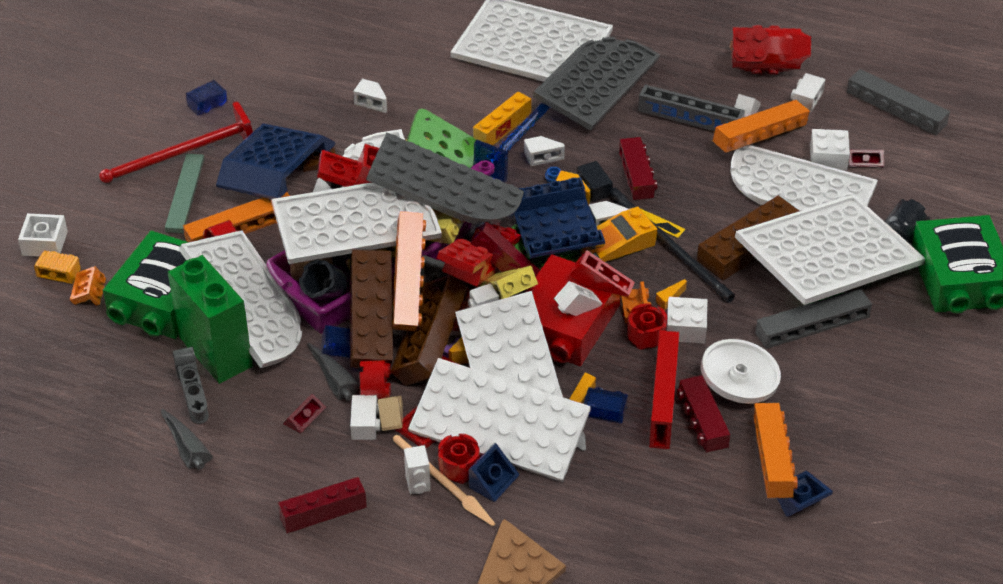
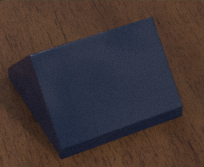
M493 443L469 469V488L492 502H495L520 475L497 443Z
M806 470L796 475L798 485L797 489L793 491V498H777L786 517H789L832 495L833 491Z

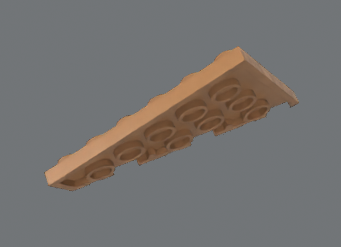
M504 519L501 522L478 584H551L566 571V565Z

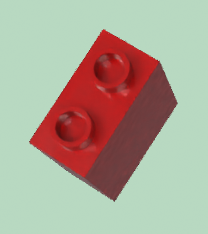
M551 254L536 276L538 284L528 288L526 292L532 291L551 358L559 363L569 362L581 367L619 308L620 295L585 286L570 276L575 262ZM570 281L593 291L602 302V305L575 316L570 313L564 314L558 308L559 304L554 298Z

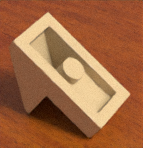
M402 397L379 399L378 407L382 431L403 428Z

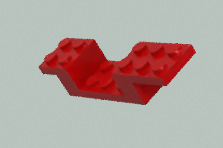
M365 144L358 161L322 150L319 158L317 178L339 184L343 187L372 183L366 180L379 148Z
M484 222L475 229L473 237L487 222ZM499 223L491 224L512 245L519 242L521 235L516 233L515 229L499 226ZM457 239L440 250L437 255V259L445 262L442 272L474 286H479L499 271L491 263L493 254L489 253L484 247L473 246L465 239Z

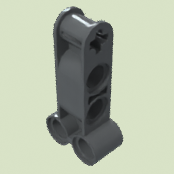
M193 347L172 351L177 377L181 382L190 418L196 424H203L208 420L209 414Z

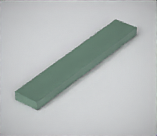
M186 154L166 221L165 232L184 233L183 225H186L205 160L204 154Z

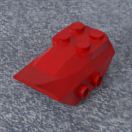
M754 25L752 28L733 27L732 68L751 71L752 74L769 72V74L776 75L779 72L801 69V64L811 57V36L803 33L801 29L780 28V26L775 25L769 26V28H763L761 25Z

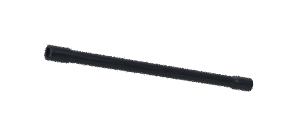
M616 187L610 190L609 196L622 207L628 209L636 207ZM649 219L658 229L656 237L709 284L727 303L733 301L735 294L728 287L719 282Z

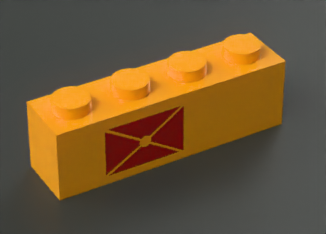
M516 92L473 126V138L478 142V146L488 150L531 115L532 98Z

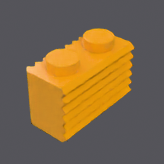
M44 250L34 265L36 277L73 284L76 273L81 269L77 256L71 254L64 255L63 253L50 252L49 250Z

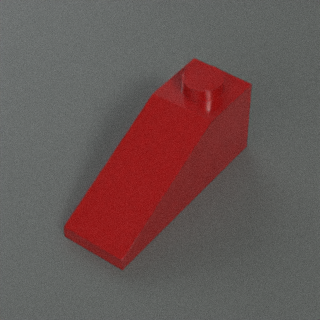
M587 250L576 261L570 273V276L585 286L624 297L630 295L635 283Z

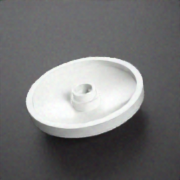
M726 339L715 342L707 348L701 361V373L709 387L722 397L735 402L750 404L765 401L776 392L780 383L781 372L776 360L766 350L748 341Z

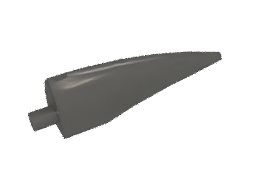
M308 343L307 346L320 365L330 390L338 400L344 398L347 401L351 400L352 395L360 389V384L331 356Z
M161 409V413L177 444L180 457L188 469L195 467L198 470L203 469L205 464L213 458L212 454L189 428L169 412Z

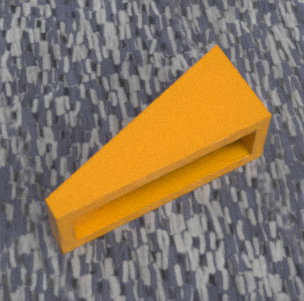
M684 279L656 293L655 302L665 311L668 308V298L679 297L686 290L687 281Z
M584 373L569 400L584 404L595 389L596 377Z

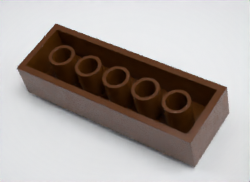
M778 195L698 244L697 261L724 281L757 260L735 238L736 231L799 212V210Z
M352 250L350 256V368H364L360 367L361 361L385 360L386 363H390L391 367L393 361L391 251Z
M446 275L427 282L422 288L420 294L423 295L422 306H419V313H422L421 325H418L416 331L405 332L390 371L405 386L430 378L438 358L442 359L443 357L442 354L448 343L451 330L454 327L455 312L459 311L467 289L458 278L452 275Z

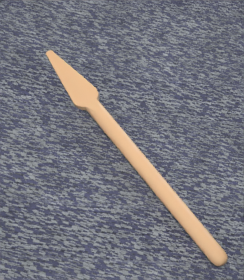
M399 435L393 437V441L402 450L412 447ZM429 462L430 474L462 502L464 509L488 524L495 525V522L473 496H467Z

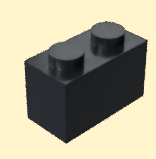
M597 160L577 166V174L590 189V199L592 202L610 197L609 192L613 188V182Z

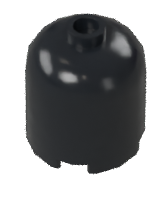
M901 199L884 222L910 244L914 238L916 221L930 220V216L927 217L924 212L926 208L913 199L909 201Z
M319 259L310 261L304 266L302 278H299L300 288L303 293L311 298L328 303L345 294L348 282L342 270L327 261Z

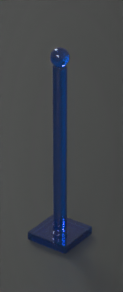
M541 102L498 147L476 140L474 142L473 165L481 161L493 163L494 173L490 177L505 183L508 173V151L551 107Z

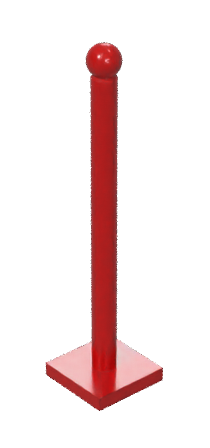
M238 101L234 102L232 106L236 119L235 124L111 168V170L103 169L99 174V178L103 183H110L113 178L116 179L239 133L245 140L253 133L251 122Z

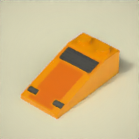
M639 207L625 210L596 226L597 230L602 231L605 245L603 248L588 251L604 262L655 246L658 229Z

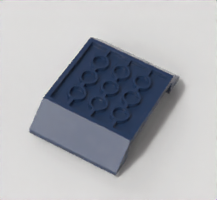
M263 123L223 159L216 186L271 200L281 198L287 192L285 178L313 151L319 153L322 150L329 151L335 146V141L323 135Z
M581 177L519 188L524 191V194L514 214V218L521 235L527 259L531 262L547 259L551 254L562 256L603 248L605 239L602 231L597 230L586 200L585 186Z

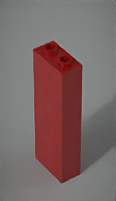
M659 331L649 448L670 449L679 332Z

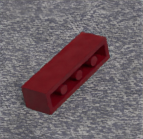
M641 137L619 140V155L633 200L654 198L655 190L658 188L657 180L653 179L654 171L652 167L650 168L649 155L646 156V145L642 143Z
M488 222L475 234L471 241L473 246L484 247L489 253L493 254L491 263L501 272L531 266L536 277L540 271Z
M703 375L680 380L677 397L679 401L682 400L685 415H689L692 430H695L697 433L699 445L703 446L705 453L729 448L731 434Z
M355 477L278 502L280 519L288 534L367 508L366 492L359 477Z

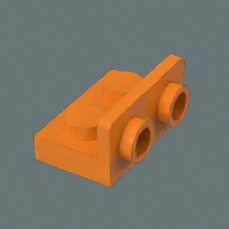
M96 266L77 272L70 301L75 305L90 299L96 306L100 305L106 282L105 275Z
M644 281L640 282L639 289H632L628 297L620 295L624 322L628 323V316L633 307L644 303L651 304V302L647 301L649 300V290L645 288Z

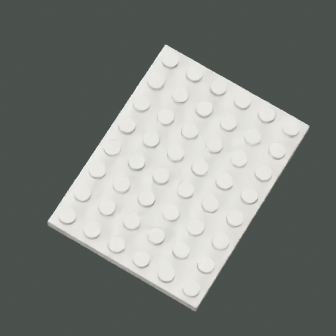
M486 0L452 49L451 57L544 82L579 46L592 39L597 41L602 40V37H609L613 31V25L514 0Z
M854 194L736 231L735 238L804 305L923 265L925 258Z

